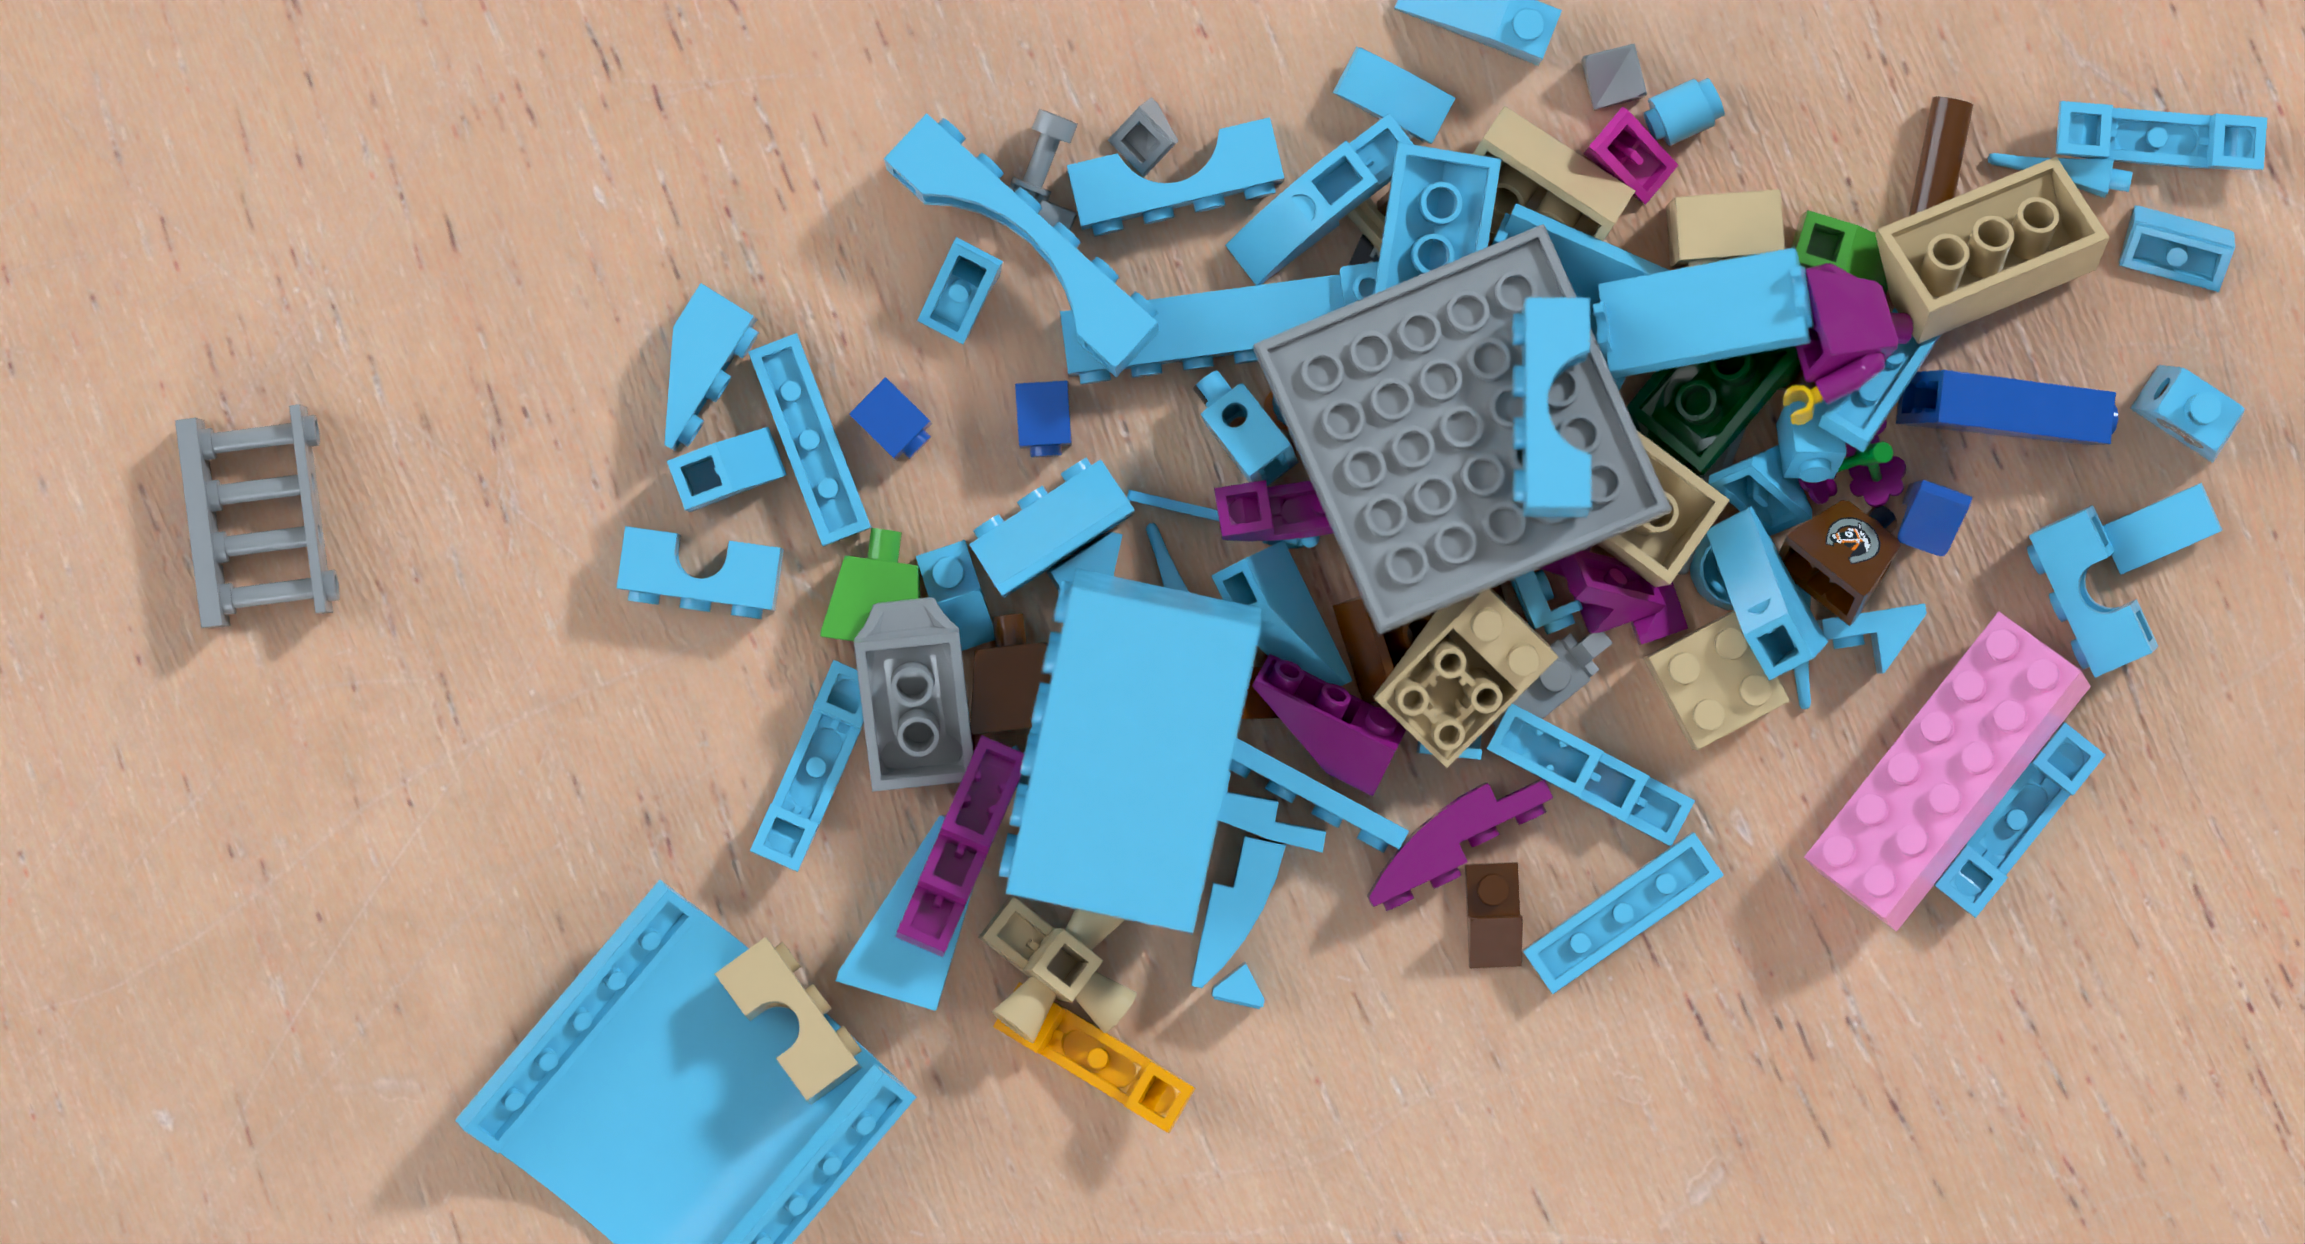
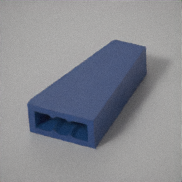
M1950 370L1918 371L1898 400L1896 424L2098 445L2111 444L2112 434L2115 432L2118 424V409L2115 405L2116 392Z

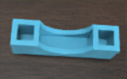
M1270 117L1219 129L1217 144L1208 163L1192 177L1179 182L1157 183L1144 179L1134 173L1124 163L1118 153L1067 165L1081 230L1092 228L1094 236L1124 230L1123 221L1143 216L1144 224L1169 220L1175 217L1173 209L1192 204L1194 205L1195 212L1216 209L1225 206L1224 197L1244 192L1246 200L1267 197L1276 194L1274 185L1284 182L1283 169Z
M1526 297L1522 313H1513L1512 343L1513 345H1522V365L1513 366L1512 377L1513 397H1522V417H1514L1513 449H1523V470H1514L1513 500L1514 502H1523V517H1587L1591 509V455L1573 447L1559 435L1549 415L1548 393L1554 381L1563 372L1585 362L1590 351V298Z

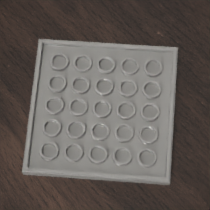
M1544 224L1253 344V350L1378 635L1667 515L1672 510L1591 328L1590 351L1586 361L1563 372L1554 381L1548 393L1549 415L1559 435L1573 447L1591 455V509L1588 516L1523 517V502H1514L1513 473L1514 470H1523V449H1513L1514 417H1522V397H1513L1512 390L1513 366L1522 365V345H1513L1512 343L1513 313H1522L1526 297L1577 298Z

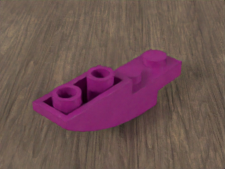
M1545 779L1537 780L1497 800L1489 783L1485 782L1437 811L1410 835L1382 869L1367 895L1371 905L1375 907L1383 903L1386 911H1389L1414 899L1411 889L1427 881H1430L1433 889L1462 876L1458 867L1468 861L1459 843L1468 839L1471 848L1500 835L1496 825L1515 817L1518 825H1521L1546 813L1547 811L1543 803L1553 799V796Z

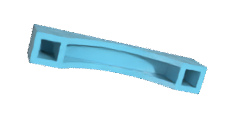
M926 113L884 158L887 171L925 205L952 206L980 213L1007 226L1030 243L1050 265L1065 291L1074 316L1078 344L1117 378L1159 333L1158 322L1154 319L1158 313L1157 310L1138 292L1135 291L1129 296L1117 286L1115 282L1119 279V276L1102 259L1096 256L1091 262L1077 249L1081 244L1079 239L1062 223L1057 222L1052 227L1038 214L1042 210L1041 205L1027 191L1019 187L1013 192L1000 180L1004 175L1003 171L987 155L981 152L975 157L961 144L966 139L953 124L945 118H942L937 123Z

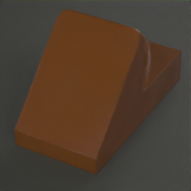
M1518 862L1465 864L1469 968L1522 966L1523 916L1520 915Z

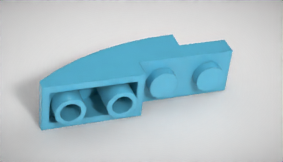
M1390 113L1352 142L1348 143L1346 140L1321 159L1263 208L1225 245L1255 285L1264 283L1340 225V219L1391 182L1397 143L1414 144Z

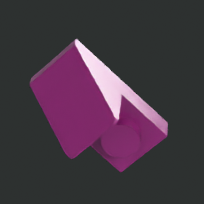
M1581 550L1559 560L1568 582L1569 591L1575 600L1581 602L1583 609L1580 610V613L1590 634L1604 632L1658 613L1666 606L1658 587L1651 585L1616 558Z

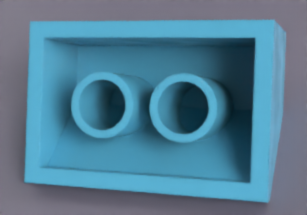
M1087 457L1061 473L1065 483L1047 493L1044 486H1041L1017 502L1021 511L1008 520L1004 521L1000 514H997L973 530L978 539L969 545L1002 597L1005 598L1135 514V509L1101 459L1091 465Z

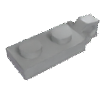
M1605 632L1588 634L1580 642H1577L1571 633L1562 640L1557 639L1550 647L1559 658L1513 704L1543 719L1591 680L1590 677L1599 671V668L1592 660L1613 642ZM1507 709L1492 723L1496 729Z

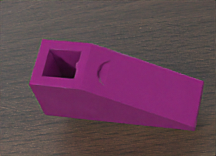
M1269 653L1252 685L1327 774L1373 796L1407 729L1386 709L1375 707L1349 694L1343 687L1329 684L1302 670L1297 664L1282 660Z

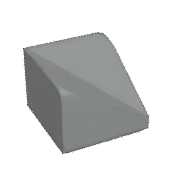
M1635 43L1586 55L1582 58L1581 62L1593 110L1642 99L1647 95Z

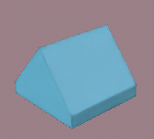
M1243 962L1213 986L1211 993L1215 1000L1256 1009L1263 1007L1265 1001L1246 962Z

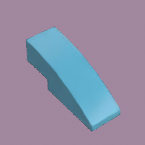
M1244 836L1234 885L1229 886L1213 882L1191 986L1204 987L1225 966L1248 936L1263 911L1276 881L1286 847L1285 844Z

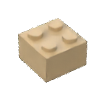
M1780 189L1675 197L1666 206L1670 268H1687L1785 249Z
M1734 610L1643 658L1692 750H1699L1790 702L1778 677L1770 681L1767 678L1742 633Z

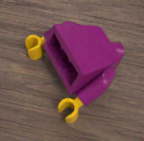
M1831 263L1805 268L1813 327L1808 328L1810 343L1796 345L1806 382H1816L1817 386L1809 389L1802 385H1795L1787 389L1783 397L1784 407L1791 405L1795 401H1802L1807 404L1803 409L1796 410L1791 414V423L1794 425H1803L1809 422L1814 415V405L1823 400L1828 405L1857 391L1880 374L1884 369L1885 361L1898 348V344L1908 343L1913 334L1911 316L1908 313H1892L1889 311L1883 288L1879 283L1857 278Z

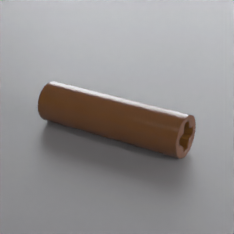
M1932 97L1909 216L1955 198L1973 110L1972 103L1948 97Z

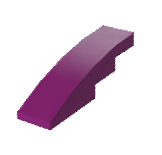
M981 735L897 929L896 938L944 957L1021 778L1024 753Z

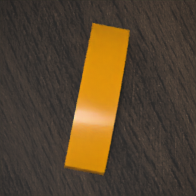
M1019 982L1014 991L1017 990L1023 983ZM1053 1001L1034 1043L1022 1038L998 1018L993 1025L994 1028L1033 1052L1048 1058L1167 1133L1171 1132L1196 1089L1152 1059L1111 1034L1103 1033L1099 1027Z

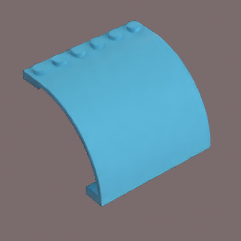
M659 880L455 1121L465 1132L497 1154L500 1153L548 1188L614 1244H792L917 1097L853 1037L862 1050L854 1057L862 1068L810 1105L776 1059L788 1050L798 1038L800 1027L795 1012L784 1007H773L749 1021L715 975V973L749 948L662 880ZM827 1013L824 1014V1017L835 1032L841 1028Z

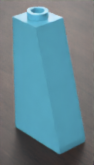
M945 815L938 817L839 969L836 978L837 982L936 1011L938 1009L972 892L944 957L896 938L895 935L946 817Z

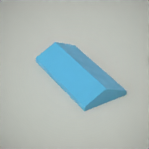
M1397 143L1374 294L1488 247L1501 159Z

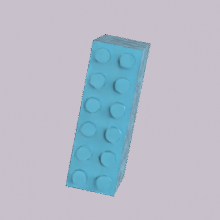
M1075 568L1073 582L1062 580L1053 621L1064 624L1062 633L1051 631L1042 672L1053 675L1051 684L1040 682L1032 723L1042 726L1040 735L1029 732L1021 774L1031 776L1029 785L1018 783L1010 825L1020 827L1018 835L1007 834L999 876L1009 878L1006 894L1193 933L1260 633L1261 608Z

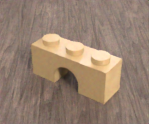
M764 937L715 973V975L749 1021L773 1007H784L795 1012L800 1027L798 1038L788 1050L776 1059L806 1101L812 1105L862 1068L854 1058L862 1050L845 1026H842L835 1032L824 1017V1014L831 1010V1007L815 985L812 984L804 989L793 973L801 966L786 945L781 942L774 948L771 942Z

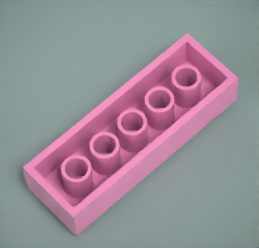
M1998 612L1804 858L1818 873L1897 932L2091 686L2082 671L2001 612Z

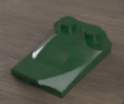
M1796 345L1658 370L1636 394L1626 409L1635 429L1697 476L1704 475L1778 389L1788 386L1795 380L1801 365Z

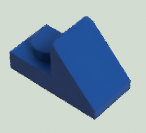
M1926 480L1910 483L1902 504L1908 506L1897 539L1900 543L1937 556H1945L1962 524L1973 497Z

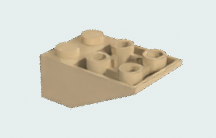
M1490 588L1436 611L1376 692L1374 698L1447 768L1559 657L1550 645L1505 600Z

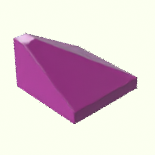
M1673 581L1670 585L1658 587L1666 604L1660 612L1631 622L1638 645L1688 629Z

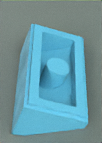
M2135 205L2120 255L2119 266L2219 292L2235 250V235L2233 231Z

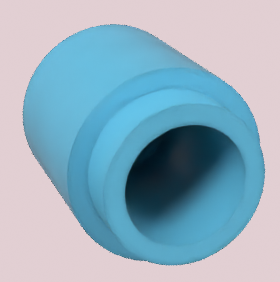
M1693 78L1649 98L1650 110L1643 112L1646 125L1652 137L1656 141L1663 138L1668 146L1715 126V120L1725 116L1720 97L1709 78L1699 82Z

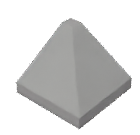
M1151 97L1132 113L1108 141L1145 177L1175 146L1178 139L1158 103Z

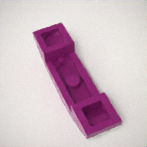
M1266 480L1214 488L1222 540L1274 541L1334 534L1311 480L1267 487Z

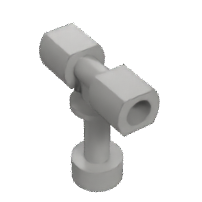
M1039 109L1032 129L1041 132L1030 163L1023 180L1013 177L1008 187L1013 192L1019 187L1023 188L1041 205L1042 210L1038 214L1052 227L1057 222H1060L1071 231L1077 212L1049 202L1051 191L1042 187L1060 140L1071 143L1078 124Z

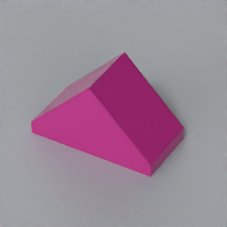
M1624 107L1617 112L1584 152V155L1598 167L1635 190L1633 196L1645 205L1679 166L1631 112Z

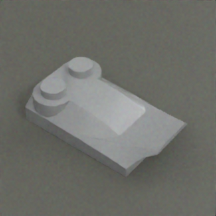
M927 597L876 603L872 606L864 627L854 638L872 792L959 783L962 781L974 753L959 628L944 614L935 598Z

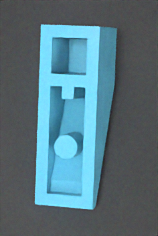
M1397 0L1394 8L1539 66L1545 55L1562 12L1560 9L1537 0Z

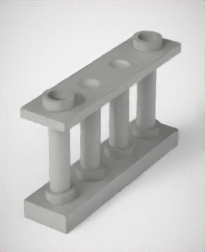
M300 404L289 406L291 423L214 433L212 428L205 429V422L202 419L175 420L201 628L210 629L230 626L229 615L236 614V608L313 598L315 613H333L332 601H338L340 598L339 583L335 569L328 570L312 449V446L320 445V433L316 415H308L306 406ZM294 444L298 475L220 484L219 480H212L209 460L216 459L217 453ZM301 495L304 526L232 536H227L225 531L218 532L216 511H222L223 505ZM307 547L311 578L236 588L233 587L232 583L225 584L222 563L229 562L232 556Z

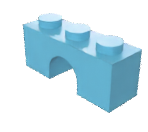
M2093 505L2044 526L2029 535L2032 545L2027 546L2030 560L2039 575L2046 573L2054 589V592L2049 594L2051 605L2061 622L2068 620L2076 637L2075 640L2071 641V646L2078 663L2083 669L2090 667L2094 678L2151 654L2159 647L2137 599L2125 605L2110 608L2096 603L2087 591L2086 575L2090 566L2108 558L2115 552Z
M625 526L617 589L629 590L628 601L659 605L660 595L681 598L679 608L710 612L712 602L732 605L731 615L762 619L763 609L775 611L784 549L729 541L726 560L720 571L711 577L699 579L690 576L680 563V534Z

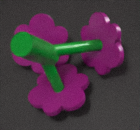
M1886 419L1864 452L1846 443V458H1844L1838 472L1849 469V474L1853 479L1850 483L1851 493L1856 497L1863 496L1865 502L1871 507L1885 505L1889 500V496H1898L1904 490V484L1901 479L1906 474L1905 462L1900 457L1893 456L1891 445L1887 442H1880L1878 436L1886 428ZM1798 478L1800 486L1809 493L1811 499L1818 505L1826 503L1829 497L1837 494V485L1834 479L1811 483Z

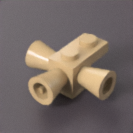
M1009 896L978 938L1028 976L1029 979L997 1006L992 1013L1015 1033L1034 1043L1054 999L1056 998L1058 1001L1073 1002L1076 999L1103 1033L1109 1032L1129 1010L1136 998L1137 992L1096 972L1103 960L1091 950L1126 919L1075 908L1065 930L1063 928H1053L1017 898Z

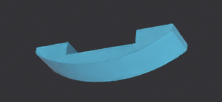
M2060 101L2056 154L2080 158H2114V162L2158 166L2264 170L2267 117L2217 113L2213 115L2113 108V105Z
M833 660L773 802L770 803L750 849V852L796 872L799 871L864 725L856 669Z
M2063 722L1934 886L1976 918L2008 877L2006 875L2067 798L2077 792L2106 754L2067 723Z

